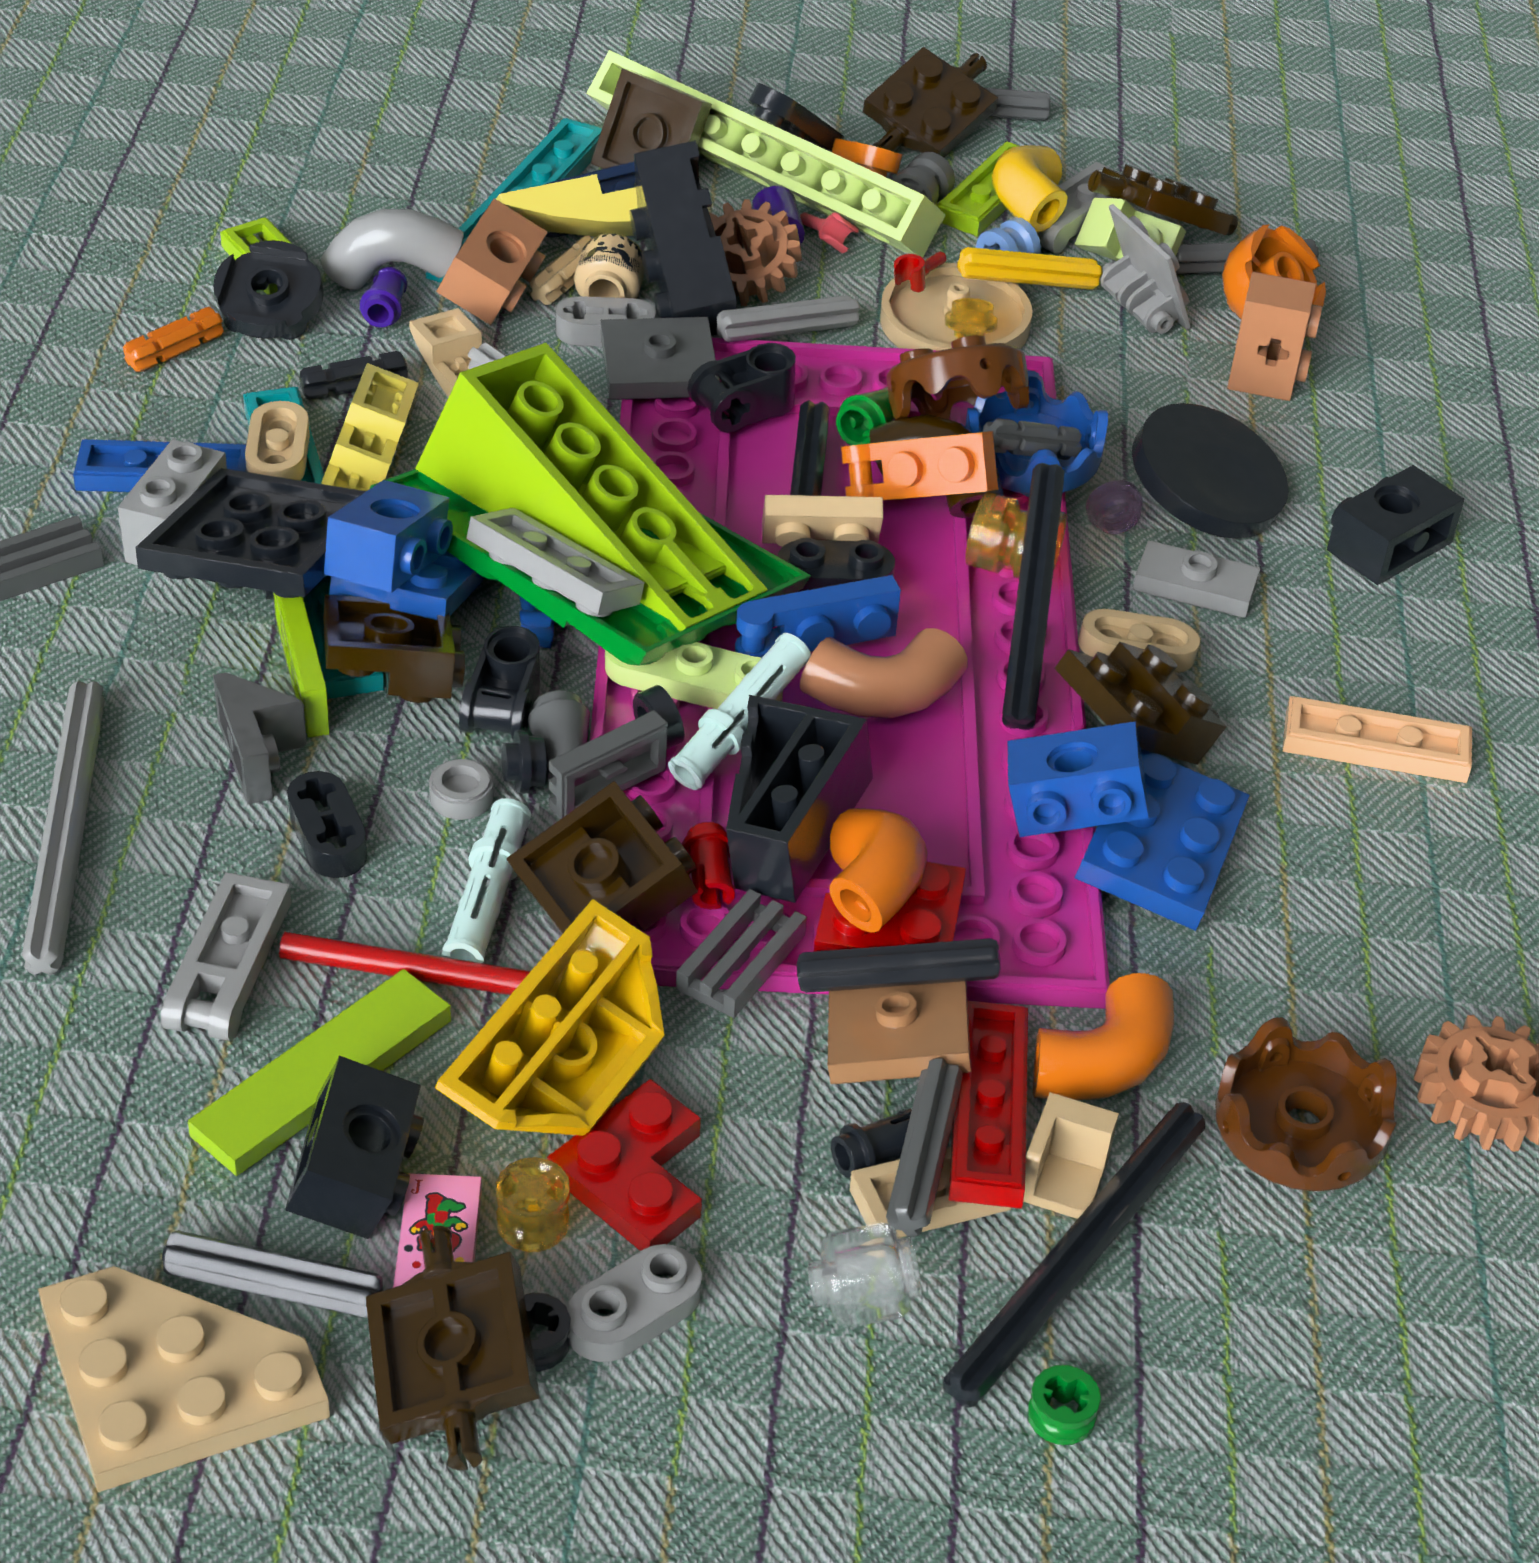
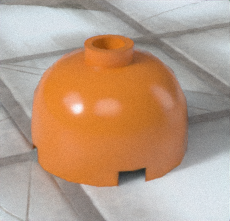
M1269 224L1262 225L1248 234L1229 253L1222 274L1224 293L1230 309L1240 319H1242L1252 272L1316 283L1312 305L1323 307L1326 295L1325 282L1317 286L1316 277L1313 272L1320 264L1304 239L1290 228L1281 225L1272 230L1268 228Z

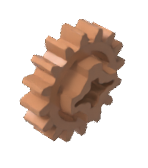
M744 199L741 209L735 211L729 203L723 204L724 215L720 217L709 212L715 234L721 237L735 296H739L741 306H747L749 297L752 295H757L763 303L767 302V290L771 288L783 293L786 290L784 277L796 278L798 275L796 262L802 261L798 229L796 224L789 225L787 213L783 210L772 216L771 205L766 201L758 210H754L749 199Z
M1467 1015L1462 1030L1450 1021H1446L1442 1025L1439 1036L1429 1034L1414 1073V1081L1421 1083L1417 1095L1418 1102L1436 1104L1431 1120L1435 1124L1445 1123L1449 1120L1456 1124L1454 1138L1459 1141L1466 1138L1469 1133L1479 1135V1141L1484 1150H1490L1495 1139H1503L1506 1146L1512 1152L1519 1151L1524 1136L1531 1142L1539 1145V1043L1534 1045L1528 1040L1531 1028L1523 1025L1515 1033L1505 1030L1503 1017L1495 1016L1491 1027H1483L1474 1015ZM1449 1068L1453 1070L1452 1076H1451V1073H1450Z

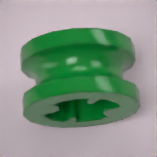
M1055 1365L1044 1369L1035 1378L1032 1386L1031 1399L1027 1409L1030 1425L1035 1433L1044 1440L1057 1445H1073L1084 1441L1092 1433L1096 1423L1097 1412L1101 1402L1100 1388L1093 1377L1080 1368L1071 1365ZM1054 1397L1061 1404L1069 1403L1072 1400L1078 1404L1076 1413L1066 1405L1053 1409L1050 1406L1051 1398Z

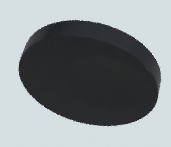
M1188 403L1166 405L1149 415L1134 439L1132 459L1136 473L1143 486L1166 511L1197 530L1224 538L1240 539L1253 537L1267 530L1286 504L1289 492L1288 481L1275 453L1249 427L1223 412L1206 406Z

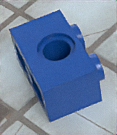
M382 480L328 517L324 575L392 593L447 551L453 534L452 522L447 519L449 497Z
M1135 722L1007 741L1008 786L1019 837L1149 818L1145 771Z

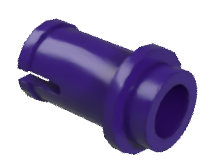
M393 267L381 268L378 271L379 275L376 274L373 279L372 287L364 292L360 300L362 316L374 327L381 328L393 325L398 321L402 313L401 299L407 289V279L400 270Z

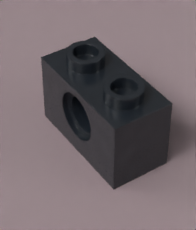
M1412 465L1391 477L1383 478L1375 486L1355 497L1344 499L1337 506L1331 518L1333 527L1327 551L1376 585H1379L1450 545L1453 542L1465 499Z
M339 1055L317 1095L285 1210L366 1239L370 1238L384 1213L395 1216L403 1202L410 1180L409 1174L400 1171L403 1157L408 1159L411 1157L424 1123L423 1117L414 1114L421 1085Z

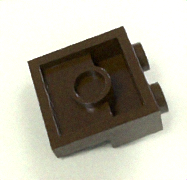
M325 595L323 623L326 669H338L343 674L356 677L368 676L374 672H386L388 695L399 696L406 701L414 703H426L435 698L451 699L452 687H463L465 651H460L461 626L451 625L449 613L445 617L437 615V620L392 610L389 603L364 597Z
M1119 642L1109 656L1097 652L1094 657L1068 649L1054 668L1107 726L1135 722L1140 749L1198 765L1227 727L1220 720L1217 711L1212 708L1214 704L1212 699L1197 686L1184 681L1182 675L1175 670L1177 668L1176 662L1164 651L1153 645L1148 644L1145 649Z
M615 781L506 858L515 873L561 934L566 931L592 899L628 923L634 919L641 929L645 931L698 892L689 877V874L698 869L689 853L675 836L664 842L656 833L664 826L647 801L641 795L630 801Z

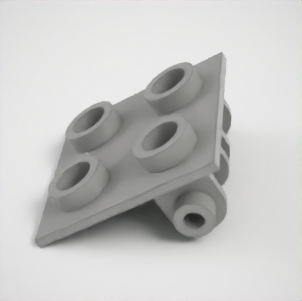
M1111 204L1109 210L1123 257L1115 263L1108 262L1102 267L1101 286L1118 300L1149 332L1166 333L1171 329L1174 321H1177L1182 327L1189 330L1191 326L1185 308L1189 304V298L1177 279L1176 271L1180 268L1175 254L1167 244L1163 242L1159 245L1156 244L1149 237L1145 226L1137 217L1132 216L1128 218L1114 204Z

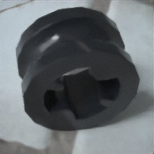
M532 1292L525 1294L530 1332L535 1324L548 1327V1331L540 1333L538 1340H531L536 1372L555 1367L567 1355L570 1345L568 1336L570 1333L571 1317L567 1307L558 1298L546 1293Z

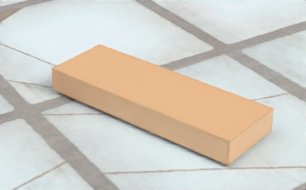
M1290 696L1286 709L1282 752L1467 783L1472 768V727Z

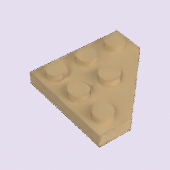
M115 1266L38 1289L42 1310L98 1493L330 1418L329 1400L306 1338Z

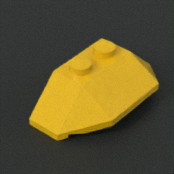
M592 899L438 1079L435 1088L494 1129L581 1136L591 1132L660 1045L665 1035L658 988L651 964L653 955L650 937Z

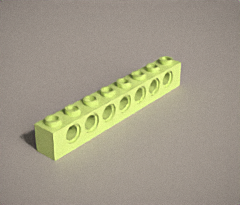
M608 51L586 93L606 110L609 109L622 68L633 70L707 101L712 106L698 144L700 156L763 186H783L794 194L797 202L827 216L836 212L859 228V231L905 253L924 257L945 217V214L925 195L615 52Z

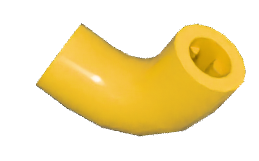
M1023 145L1004 151L998 158L992 173V183L1000 201L1014 217L1023 218L1028 221L1037 233L1050 228L1059 219L1067 204V194L1058 186L1062 177V163L1055 150L1048 146Z

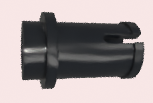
M912 1109L900 1110L895 1115L862 1127L856 1123L844 1125L840 1130V1134L833 1137L831 1141L832 1157L840 1173L850 1178L851 1171L900 1159Z

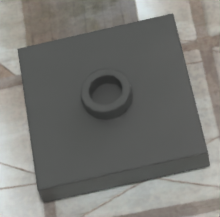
M708 317L601 319L600 335L609 399L690 398L687 387L693 372L701 365L716 360Z

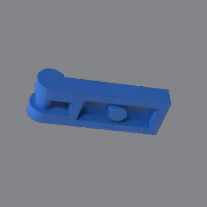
M893 575L745 602L737 610L736 627L742 635L735 642L734 652L762 658L775 644V640L783 633H789L798 637L806 644L810 652L814 651L819 643L827 637H832L845 645L896 636L901 589Z

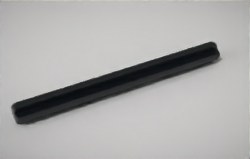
M1185 1102L1176 1103L947 1373L943 1379L944 1389L949 1395L955 1397L961 1406L967 1408L974 1407L994 1386L1205 1130L1203 1115L1194 1112L1192 1106Z

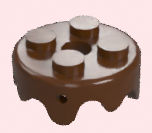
M982 335L955 339L951 342V349L933 352V349L923 348L901 353L899 355L900 363L893 366L886 375L889 402L893 416L896 419L909 416L912 401L918 408L920 415L929 414L949 420L953 405L964 402L974 406L977 397L982 399L990 398L996 395L1001 387H1004L1014 409L1027 408L1029 404V377L1024 352L1015 346L1005 345L1004 343L986 344L985 336Z
M1275 1017L1265 1022L1258 1029L1253 1039L1241 1051L1235 1054L1231 1053L1228 1056L1215 1101L1216 1123L1223 1141L1233 1155L1252 1172L1263 1178L1297 1190L1319 1192L1341 1189L1360 1182L1372 1173L1387 1153L1397 1123L1394 1120V1101L1397 1087L1396 1071L1391 1061L1386 1058L1373 1063L1365 1061L1353 1049L1350 1041L1344 1035L1337 1032L1328 1033L1322 1039L1316 1041L1297 1040L1293 1037L1290 1023L1283 1017ZM1293 1109L1307 1110L1313 1113L1320 1122L1314 1124L1302 1123L1292 1118L1288 1112Z

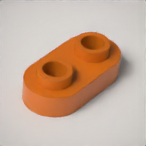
M835 138L832 153L884 177H887V173L898 174L903 156L900 153L876 146Z

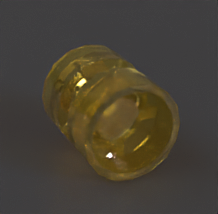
M986 492L982 496L974 515L967 542L965 559L968 566L994 573H1000L1005 567H1009L1014 578L1019 579L1027 511L1021 510L1018 500ZM1060 511L1054 570L1061 551L1067 522V514Z

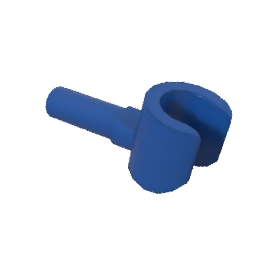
M519 596L522 609L520 610L521 627L527 628L536 634L541 648H551L555 621L543 612H539L536 607Z

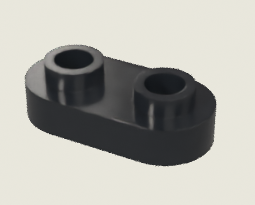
M801 538L784 545L778 553L779 558L811 575L804 588L797 592L893 575L894 577L895 558L893 554L884 546L871 540L833 541Z

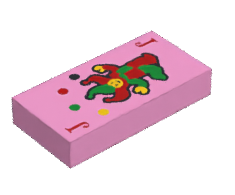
M408 1173L410 1180L404 1200L393 1288L404 1284L425 1269L422 1244L420 1243L419 1236L426 1228L434 1236L433 1226L448 1227L452 1232L451 1240L454 1262L475 1261L482 1195L480 1176Z

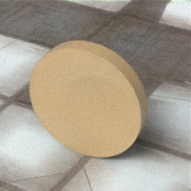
M944 263L925 276L926 287L920 293L911 290L910 280H906L900 285H895V279L893 278L882 294L880 323L885 335L898 348H929L941 351L951 349V342L955 339L982 335L985 336L986 344L1004 343L1005 345L1021 349L1027 342L1030 334L1032 305L1026 293L1016 283L964 278L957 269V263Z

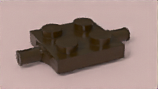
M925 47L921 48L864 100L863 113L880 124L886 132L872 146L893 152L901 146H905L920 153L934 152L945 158L996 110L998 97L973 81L987 69V62L984 57L981 56L979 58V54L974 53L960 67L955 68Z
M1125 164L1122 173L1103 167L1102 172L1096 170L1089 178L1088 189L1091 192L1127 200L1145 210L1195 225L1200 229H1208L1230 236L1235 232L1238 225L1237 216L1216 208L1218 198L1194 190L1193 187L1170 178L1163 180L1154 177V174Z
M433 1226L434 1236L428 1228L424 1229L419 1236L425 1268L423 1272L418 1273L400 1286L365 1296L379 1427L390 1444L436 1430H444L449 1467L454 1470H468L467 1460L473 1468L481 1464L483 1460L476 1425L478 1420L491 1413L539 1399L540 1395L519 1264L510 1251L477 1262H454L451 1230L445 1226Z

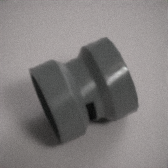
M923 152L917 155L892 180L925 195L936 205L954 188L955 175L949 162L941 155L934 152Z

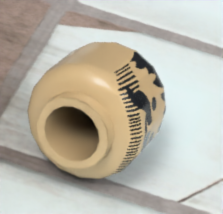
M616 233L600 234L591 238L583 247L576 267L574 282L577 293L580 296L636 299L645 274L642 250L628 237Z

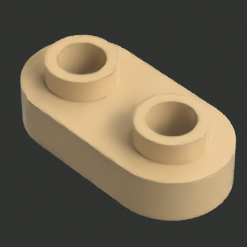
M273 401L265 403L253 411L250 418L245 450L246 470L248 473L299 481L303 478L310 432L308 413L302 406L289 401Z
M1096 609L1085 615L1078 636V645L1086 655L1094 657L1097 652L1109 656L1119 642L1145 649L1150 644L1168 654L1177 664L1175 670L1180 673L1189 670L1193 666L1200 646V637L1192 627L1176 619L1112 609Z

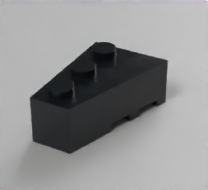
M695 140L634 153L637 208L629 210L630 221L635 240H645L647 250L642 251V261L648 283L655 281L658 283L660 293L654 294L658 318L708 317L711 336L718 335L716 331L718 325L717 315L724 310L737 309V304L721 237L715 234L707 208L712 207L708 188L701 189L699 183L698 159H700L697 142Z
M749 695L746 733L742 734L740 746L742 755L740 770L735 775L726 827L734 887L742 891L751 889L764 896L795 903L830 848V834L834 822L840 814L848 809L855 808L873 779L867 719Z

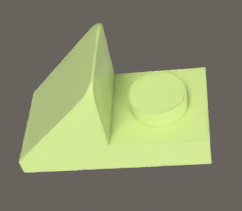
M1093 198L1074 244L1078 248L1115 261L1123 257L1109 210L1111 204H1114L1128 218L1132 216L1137 217L1145 226L1149 237L1158 245L1162 242L1167 244L1175 256L1186 230L1180 225L1135 210L1127 200Z

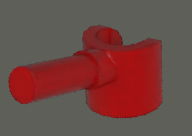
M939 251L925 260L916 254H904L897 257L894 261L895 285H900L902 282L910 280L912 291L919 293L924 291L926 287L925 276L944 264L947 260L946 255Z

